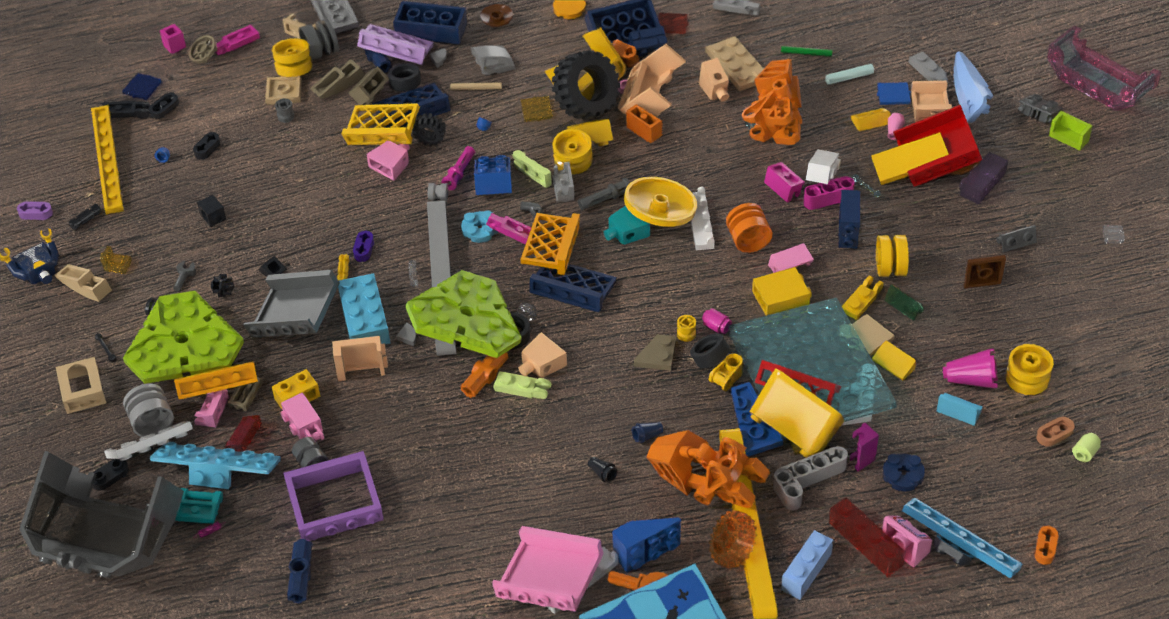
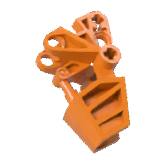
M791 59L771 61L754 79L759 97L757 101H754L751 106L742 112V118L746 122L756 124L749 132L752 139L765 142L773 137L776 144L794 145L801 138L800 125L803 122L798 108L802 107L799 79L797 76H792Z
M689 430L658 437L650 446L646 456L660 477L687 496L692 489H695L694 498L704 505H710L715 494H717L720 499L744 508L752 507L756 496L742 482H737V479L740 475H743L750 480L765 483L770 474L769 469L758 458H748L744 452L747 448L739 442L724 437L720 443L719 451H715L705 439ZM691 462L701 464L706 469V477L691 473Z

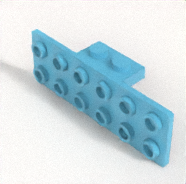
M168 442L150 456V461L189 465V485L229 489L231 487V470L269 474L280 462V456H274L273 453L257 454L250 450L239 452L232 448L221 450L215 449L213 446L203 448L196 447L194 444L177 445L175 442Z

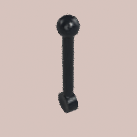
M97 333L95 339L100 342L106 351L109 362H115L116 356L111 354L102 340V335Z

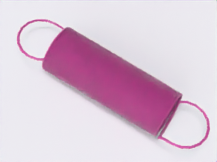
M219 522L213 523L198 530V534L203 538L221 529V525Z

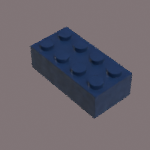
M401 1L393 21L394 31L428 41L460 44L467 26L466 7Z

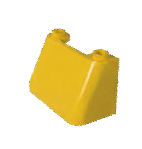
M778 369L773 371L749 411L752 414L750 418L758 424L764 422L796 444L801 449L799 453L806 458L822 452L845 421L838 411Z

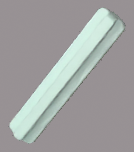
M872 64L843 70L826 75L825 80L830 85L874 73V67Z

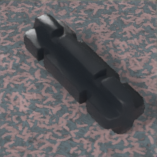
M98 204L92 205L90 209L88 208L78 214L76 219L72 218L69 220V226L76 230L80 227V224L83 225L94 218V215L100 214L102 212L101 207Z

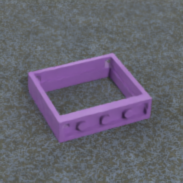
M364 451L284 472L286 486L301 539H306L307 541L316 540L317 538L335 535L342 531L353 530L360 526L384 520ZM363 471L373 505L304 524L295 489Z

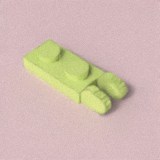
M520 150L513 152L512 155L515 159L513 165L518 170L545 188L552 185L551 171L528 158Z
M499 371L494 383V390L528 398L546 399L548 391L545 389L551 388L552 384L544 378L537 379Z

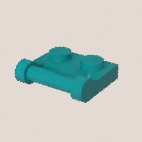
M181 488L184 492L175 521L213 524L220 503L223 500V492L189 491L188 488Z

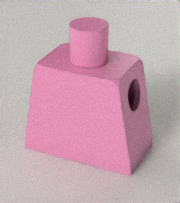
M391 141L383 143L367 154L369 168L393 181L396 180L409 163V144L397 145Z

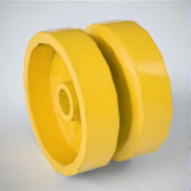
M292 38L282 40L273 46L272 54L275 60V70L278 75L297 77L308 73L312 69V59L307 41Z
M579 129L564 130L556 135L552 146L554 163L558 166V170L564 169V162H570L572 175L588 170L593 160L590 136Z
M888 235L877 236L876 266L878 276H890L892 269L895 276H907L909 254L906 235H895L892 242Z
M1035 344L1017 346L1011 351L1005 374L1006 382L1013 390L1024 395L1042 393L1047 389L1054 366L1053 357L1049 351Z

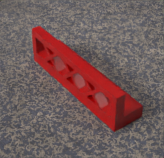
M764 360L761 361L755 383L765 386L766 382L761 381L765 369L772 373L775 369H778L791 379L799 380L797 383L800 385L808 383L811 393L817 396L816 392L822 389L829 390L830 392L825 403L830 406L835 393L839 394L841 389L840 385Z

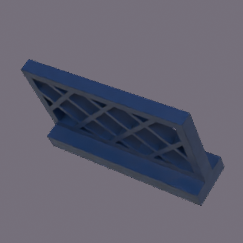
M435 83L371 103V105L412 102V104H418L420 107L416 118L419 115L423 116L425 113L427 116L430 113L434 117L435 115L451 111L448 95L446 93L443 94ZM393 110V111L390 112L388 115H389V116H392L393 114H395V113L398 112V111H397V110ZM408 110L404 115H409L412 113V110ZM377 111V112H375V113H376V115H378V114H380L382 111ZM402 115L394 120L395 124L403 119ZM384 116V117L381 118L380 120H381V122H383V121H385V120L388 119V118H387L386 116ZM406 122L400 127H405L408 125V123ZM389 123L384 128H390L393 124Z
M547 258V259H546L547 261L555 262L554 259H550V258ZM568 264L566 272H574L572 274L565 273V275L554 277L553 275L557 274V269L549 270V268L541 267L536 274L531 275L529 293L595 312L601 311L602 303L617 282V277ZM584 276L591 277L589 279H583ZM575 278H578V279H579V281H576V282H571V281H570L571 279H575ZM607 281L609 283L601 284L600 282ZM595 283L597 286L589 287L588 284Z

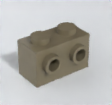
M376 67L368 72L349 94L359 105L365 102L369 104L374 100V95L385 88L383 85L389 78L379 67Z

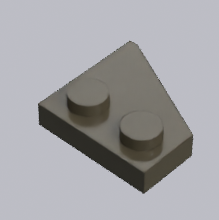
M657 334L634 359V367L671 371L676 336Z

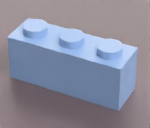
M814 530L783 574L781 590L801 600L831 556L833 539Z

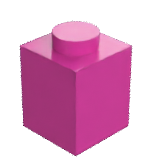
M175 24L160 30L163 46L171 54L186 48L183 32Z

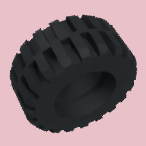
M588 50L568 55L558 63L559 67L555 68V76L552 77V83H554L552 92H555V101L560 103L559 107L561 110H566L565 113L567 115L573 116L576 119H589L602 116L604 113H608L611 107L615 106L617 102L615 99L619 98L620 94L618 92V88H620L618 78L620 77L615 71V65L610 63L611 60L607 56L603 57V54L600 52ZM582 69L589 73L594 82V93L590 100L581 94L578 87V77Z

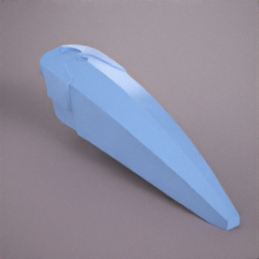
M958 51L954 62L955 90L967 122L973 123L981 113L988 114L990 112V105L987 104V99H992L993 94L971 61L962 52Z

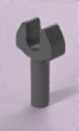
M185 261L177 265V273L180 275L173 287L175 291L181 290L187 276H195L194 262L187 269Z

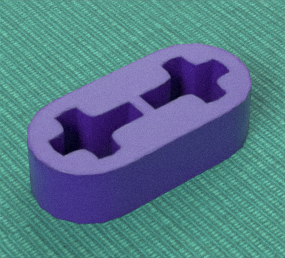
M361 231L356 237L353 255L357 262H365L371 256L374 238L370 231Z

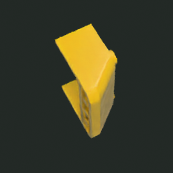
M602 28L583 35L592 50L602 53L603 57L607 56L611 60L610 63L615 65V71L621 78L626 72L625 63ZM556 67L545 71L551 82L552 77L555 76L554 70ZM587 72L578 81V87L581 94L590 100L594 93V82Z

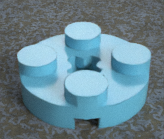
M487 210L466 213L461 224L463 236L471 238V241L476 243L491 240L492 236L498 233V231L486 225L489 216L493 212Z

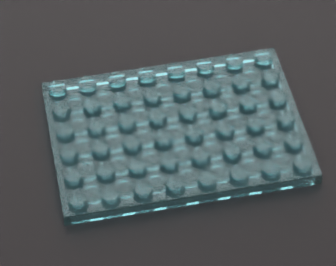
M837 298L728 326V333L739 355L742 357L743 363L759 394L764 386L755 383L761 361L764 360L840 385L839 394L835 393L831 407L843 416L844 422L897 407L895 398ZM765 369L761 381L767 382L772 372ZM808 383L801 384V386L811 392ZM822 389L816 392L818 398L826 402L830 391Z

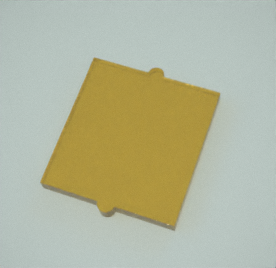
M534 96L533 98L520 99L524 122L553 119L549 96Z

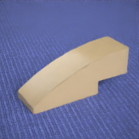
M67 264L55 275L59 281L72 290L98 302L112 291L105 278L94 276L89 269Z

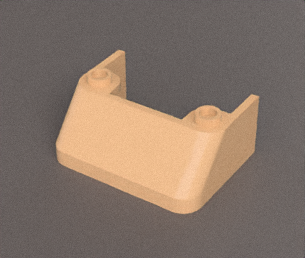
M665 44L637 63L629 74L618 109L623 114H626L628 109L637 104L658 117L661 112L671 106V103L659 93L660 88L663 84H668L672 80L673 71L683 65L686 60L668 44Z

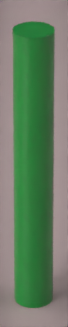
M781 47V53L832 57V50Z

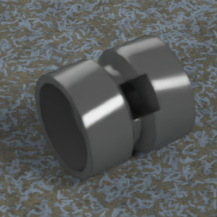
M313 437L300 439L292 448V454L302 468L329 461Z

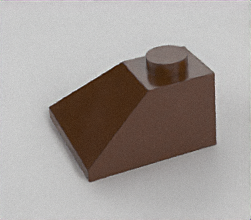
M996 254L969 259L966 267L964 289L1001 284L1006 256Z

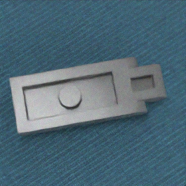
M924 52L909 57V63L928 81L948 82L946 72Z

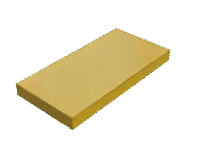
M937 133L871 155L880 183L884 185L908 177V170L946 156L948 151L941 134Z

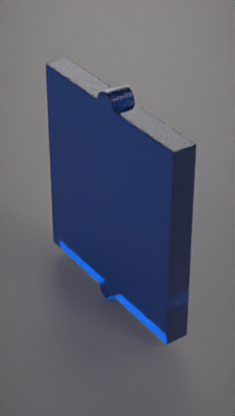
M137 73L122 90V93L133 96V98L147 100L162 83V80L151 77V75Z

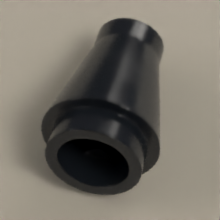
M595 456L591 457L588 461V467L603 482H612L616 478L618 470L613 463L598 459Z

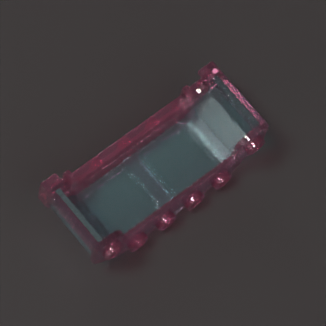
M1075 25L1049 45L1047 59L1058 79L1115 111L1134 106L1140 98L1150 90L1155 89L1159 84L1162 72L1153 69L1149 75H1147L1148 72L1144 71L1140 76L1088 48L1086 46L1087 39L1081 40L1078 36L1081 28Z

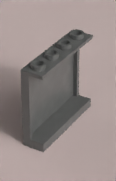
M332 270L268 275L265 281L271 289L255 321L245 322L243 325L252 338L317 333L340 282Z

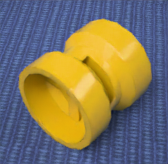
M682 315L677 320V337L681 341L689 342L696 337V319L693 316Z

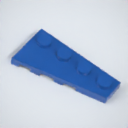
M750 382L732 387L731 395L743 444L747 448L745 450L746 456L749 457L782 446L783 439L778 431L764 422L758 424L750 418L752 414L749 411L758 397Z

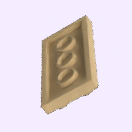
M735 36L706 47V53L711 59L718 58L728 79L739 92L756 86L754 79L762 72L763 67Z

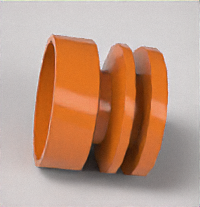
M755 203L741 204L733 208L727 215L726 225L738 250L746 253L756 252L764 248L771 241L773 232L759 205Z

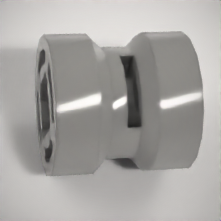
M429 183L428 201H435L436 199L447 201L448 184L441 183L436 185L435 183Z

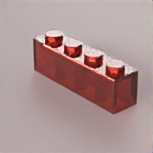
M845 497L830 508L829 524L883 574L889 577L903 567L906 551L848 498Z

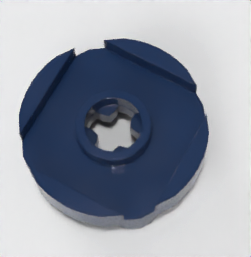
M904 453L890 454L884 463L882 475L886 483L888 481L893 489L907 492L914 490L916 486L923 483L925 468L921 463L920 457L917 455ZM900 470H906V475H902Z

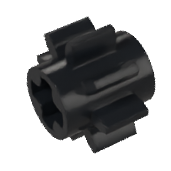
M227 274L214 276L211 282L212 293H218V297L231 295L234 289L233 278H227Z

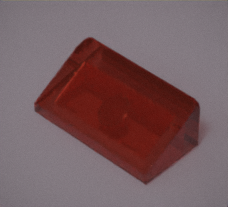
M260 416L243 417L225 445V448H232L239 452L245 451L262 424Z

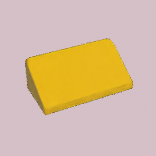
M884 108L852 115L851 120L858 131H864L888 125L890 111Z
M888 341L883 342L872 357L874 362L902 381L916 367V360Z

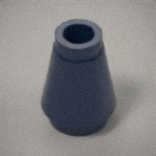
M661 422L637 423L636 426L632 427L634 440L641 443L663 433Z

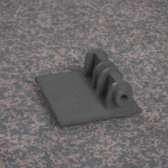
M1031 94L1019 101L1022 104H1020L1018 110L1021 114L1031 118L1035 115L1036 120L1039 118V121L1047 124L1053 120L1051 115L1062 110L1063 107L1059 106V103L1042 99L1041 95Z

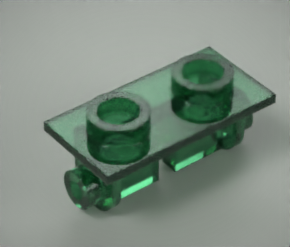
M892 284L890 285L884 301L913 321L917 313H923L925 308L922 303L917 302L902 292L900 288Z

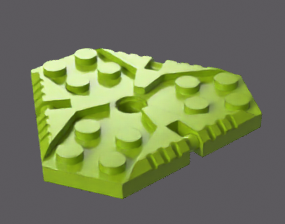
M464 270L437 284V287H432L409 300L405 307L416 333L453 344L454 340L462 342L460 347L498 358L520 344L522 339L510 311L506 309L507 305L496 281Z
M196 291L159 296L153 310H151L147 320L143 323L144 328L139 330L132 345H130L125 353L123 360L141 381L147 384L182 378L183 373L186 372L196 375L231 367L244 344V340L221 316H217V312Z

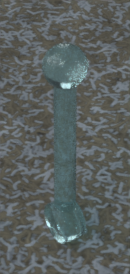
M859 175L852 176L854 182H858L861 185H863L865 188L871 191L875 197H879L881 195L880 191L874 190L872 187H870L861 179H859Z

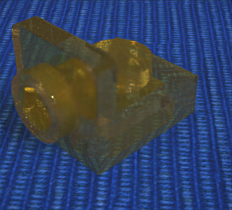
M107 246L100 256V262L103 265L104 271L125 274L132 262L131 256L113 253L111 246Z

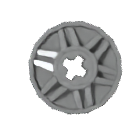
M142 384L130 390L124 397L123 405L134 433L138 436L143 437L152 433L156 435L159 430L172 425L174 420L173 412L160 386Z

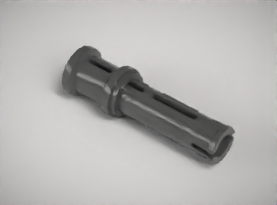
M625 177L616 184L611 183L606 189L579 199L578 205L583 211L610 198L617 199L619 195L625 193L626 187L630 182Z

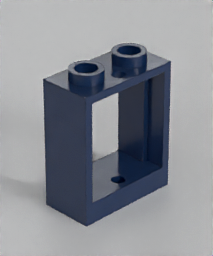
M841 190L838 248H857L860 228V191Z

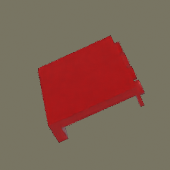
M961 104L893 131L898 146L940 133L948 151L946 156L907 171L913 187L982 160Z

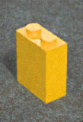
M795 267L753 279L752 292L767 318L810 305L811 289L805 285L803 275L799 274Z

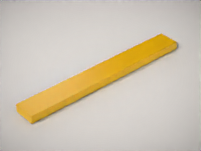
M108 105L91 108L105 213L122 212L124 207L110 109Z

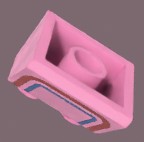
M886 516L884 518L880 543L914 568L930 553L932 540L927 534L920 532L909 521L904 520L900 516Z

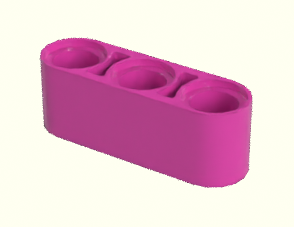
M845 176L830 180L828 184L818 183L806 187L804 191V207L815 210L840 203L841 190H854V180L851 177Z

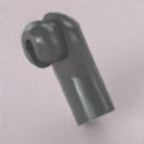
M521 202L520 210L529 211L534 218L536 213L543 214V209L538 203Z

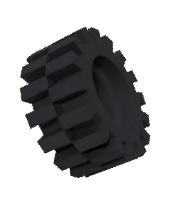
M426 113L423 116L419 115L415 120L412 130L415 140L419 139V143L424 142L423 145L428 143L429 146H432L433 143L435 146L441 143L446 130L445 122H442L443 119H437V115L433 117L430 113L429 116Z

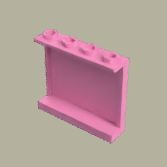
M522 526L519 531L521 543L501 581H492L496 597L576 612L604 554L600 539Z

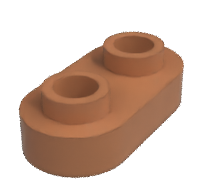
M1059 417L1041 426L1038 429L1036 439L1043 446H1053L1073 434L1074 422L1067 417Z

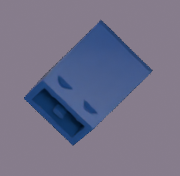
M498 155L496 158L482 156L475 159L474 178L476 195L512 193L510 157Z
M666 518L630 521L613 530V551L618 555V562L626 573L639 569L643 564L651 560H656L660 555L669 550L676 549L681 544V519Z

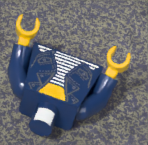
M48 228L50 233L48 236H44L42 230L40 231L41 238L47 244L42 242L11 257L12 260L9 258L10 250L8 248H4L7 256H2L0 253V260L7 263V268L15 278L28 281L31 284H36L40 281L43 284H48L52 281V276L56 273L54 267L58 265L59 252L55 242L51 240L52 231L50 228Z

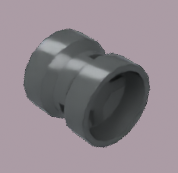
M286 98L276 101L275 109L278 120L283 123L292 121L295 117L292 101Z

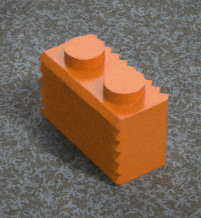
M637 104L626 111V127L639 135V137L644 138L649 143H653L662 136V120Z

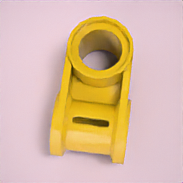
M729 354L711 371L708 379L709 382L716 383L722 387V390L728 391L743 374L742 357L738 354Z

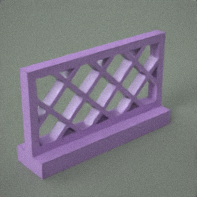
M370 24L366 29L360 30L357 47L422 65L425 56L433 47L434 42Z

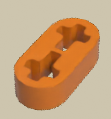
M1043 526L1039 530L1035 559L1040 564L1048 565L1054 560L1058 541V531L1054 527ZM1046 535H1050V541H1045ZM1044 549H1048L1047 556L1043 555Z

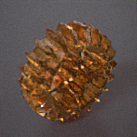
M738 510L727 511L725 515L722 514L720 520H716V526L712 527L713 533L710 535L711 541L708 543L711 545L709 552L715 563L733 569L734 567L738 568L740 564L744 565L745 559L750 558L749 554L753 552V545L756 544L754 540L757 537L755 533L757 527L754 525L755 521L751 519V516Z

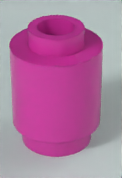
M714 308L706 310L702 316L703 325L719 334H726L731 328L732 321L729 317Z

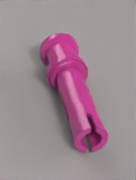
M467 146L456 164L449 168L447 176L442 179L441 183L448 184V190H455L457 182L463 178V171L475 154L474 148Z

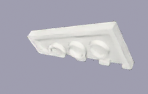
M184 421L159 430L156 435L152 433L140 437L139 442L132 441L121 444V449L119 450L110 448L104 452L106 458L124 461L131 458L132 453L138 451L140 454L151 450L150 446L154 444L161 446L168 443L169 438L174 436L176 439L188 435L187 431L193 428L190 421Z

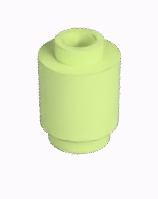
M1094 433L1083 435L1072 449L1075 458L1082 462H1089L1100 449V438Z

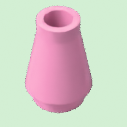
M893 113L888 118L887 137L891 140H896L893 131L901 129L905 125L902 114Z

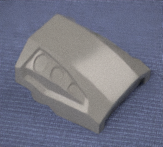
M486 45L471 47V53L475 56L476 63L481 66L484 75H492L494 72L500 74L515 69V65L504 46Z

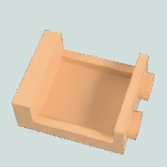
M947 81L912 82L911 100L915 122L952 108V104L948 102Z
M380 336L332 341L338 382L346 381V372L380 368L381 376L385 375L388 361L387 356H383L386 355L385 343L381 344Z

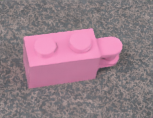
M303 393L281 402L283 409L280 412L285 423L289 422L290 430L294 436L297 435L299 439L313 437L316 441L325 439L322 433L321 419Z

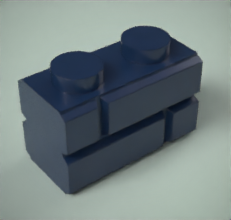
M663 26L634 31L629 34V43L636 48V55L639 57H644L648 53L655 52L663 45L668 44Z

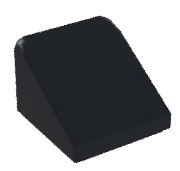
M275 256L259 268V272L266 277L268 275L282 274L287 270Z

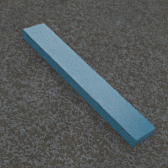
M913 498L903 507L902 511L1007 577L1012 578L1020 571L1022 563L920 500Z

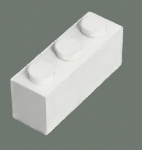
M817 150L809 161L806 180L828 184L840 168L841 159H838L839 153Z

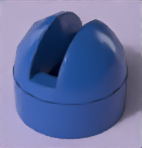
M479 117L477 128L486 131L490 128L492 122Z
M160 147L155 153L156 160L161 163L167 162L170 157V151L165 147Z

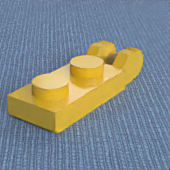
M869 275L863 284L842 305L840 312L858 320L877 298L884 283L878 281L873 290L869 289V286L873 283V277Z

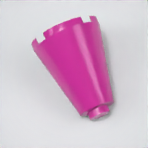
M987 349L946 362V366L943 367L944 379L947 378L950 383L998 388V384L994 383V381H998L996 359H994V355H991L995 354V349Z

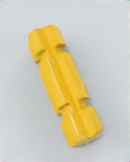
M340 254L338 280L348 279V264L350 260L348 254Z

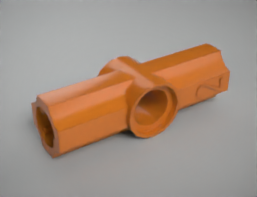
M504 353L498 358L487 355L483 361L478 360L474 364L470 376L461 385V391L469 398L475 397L487 383L491 384L495 380L499 368L508 359V353Z

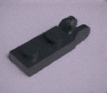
M147 101L103 102L102 106H109L111 119L131 117L143 119L149 117V106L151 104Z

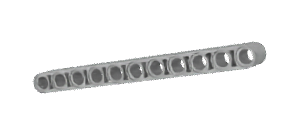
M445 200L427 202L432 287H437V284L451 277ZM435 339L437 356L456 354L455 340L453 344Z

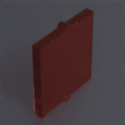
M659 13L658 20L660 26H663L665 33H686L688 14Z

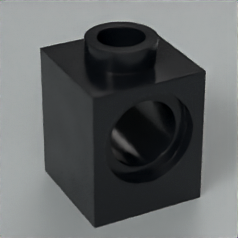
M214 195L197 202L200 216L210 227L226 220L224 207Z

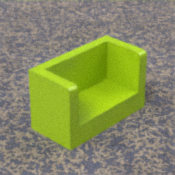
M1060 111L1051 122L1049 136L1080 151L1089 142L1093 125Z

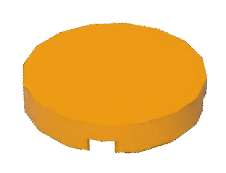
M554 0L553 10L558 17L563 16L564 19H575L583 15L582 13L586 10L585 0Z

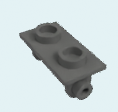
M1033 225L1010 233L1000 234L996 240L998 244L1002 245L1003 253L1037 243L1036 226Z

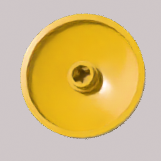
M662 177L636 179L626 187L624 194V203L627 209L637 218L653 225L674 227L686 224L694 218L697 210V200L688 188L676 181Z

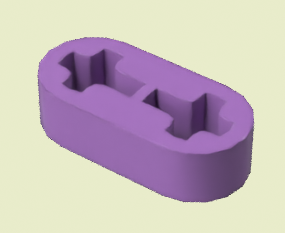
M23 202L17 206L21 219L46 220L53 215L51 205L48 202Z

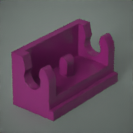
M865 422L852 435V438H856L859 435L857 451L850 455V461L858 458L855 465L857 471H860L876 460L879 435Z

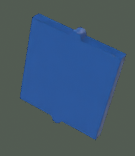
M877 83V96H879L880 105L911 103V91H909L908 83Z

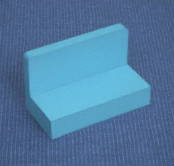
M944 393V395L940 394L936 412L975 426L982 412V406Z

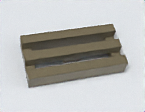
M257 377L258 382L250 383L247 387H245L246 385L237 386L228 401V407L233 408L234 406L237 410L242 408L243 411L247 412L263 384V379ZM243 391V394H242L241 398H240L239 401L237 402V399L239 398L241 392Z

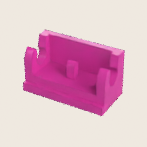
M782 162L768 166L764 183L786 202L791 201L794 192L795 196L798 197L805 183Z

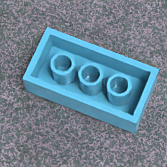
M374 273L339 280L338 291L349 339L380 336L381 344H389L388 326Z

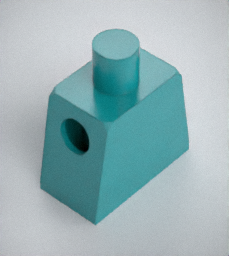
M625 205L609 217V228L604 230L603 233L608 241L616 237L621 244L625 245L649 237L650 223L634 216Z

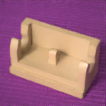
M290 14L287 18L283 19L285 33L300 39L299 28L306 24L298 22L297 19L292 20L296 15Z

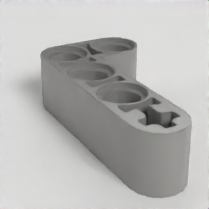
M839 446L833 447L777 469L774 473L773 489L782 504L789 510L799 509L802 504V488L844 472L847 465V450Z

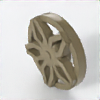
M210 35L199 37L189 49V58L194 63H206L217 51V42Z

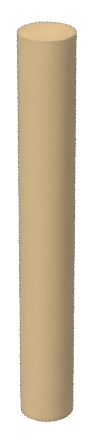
M502 83L450 84V90L502 89Z

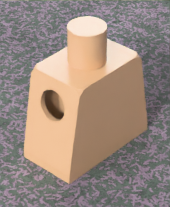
M718 58L702 62L699 85L710 100L719 98L721 102L726 101L729 98L727 93L729 80Z
M541 332L523 349V364L518 367L519 372L523 376L533 372L537 377L544 378L567 366V353Z

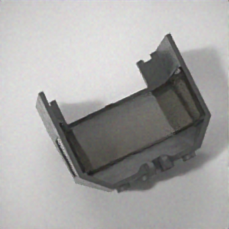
M45 451L20 526V531L32 555L39 557V562L51 565L52 561H54L62 568H78V571L91 574V571H96L98 576L109 579L111 575L120 577L153 565L176 519L184 491L163 477L158 476L150 504L146 505L145 510L90 498L97 474L89 472L88 475L80 473V468L72 466L52 453Z

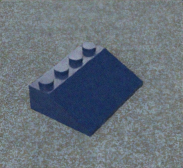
M629 0L587 11L585 16L588 31L591 32L602 28L611 44L614 40H620L630 45V32L660 26L652 0Z

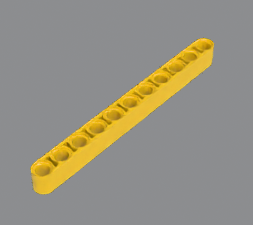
M740 428L719 430L720 443L724 437H728L744 446ZM740 475L737 482H742L753 493L751 480L746 476ZM754 501L752 507L749 508L732 504L754 619H777L776 601L756 503Z

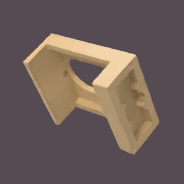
M95 357L56 367L62 401L67 414L106 404ZM88 375L91 388L72 393L69 379Z

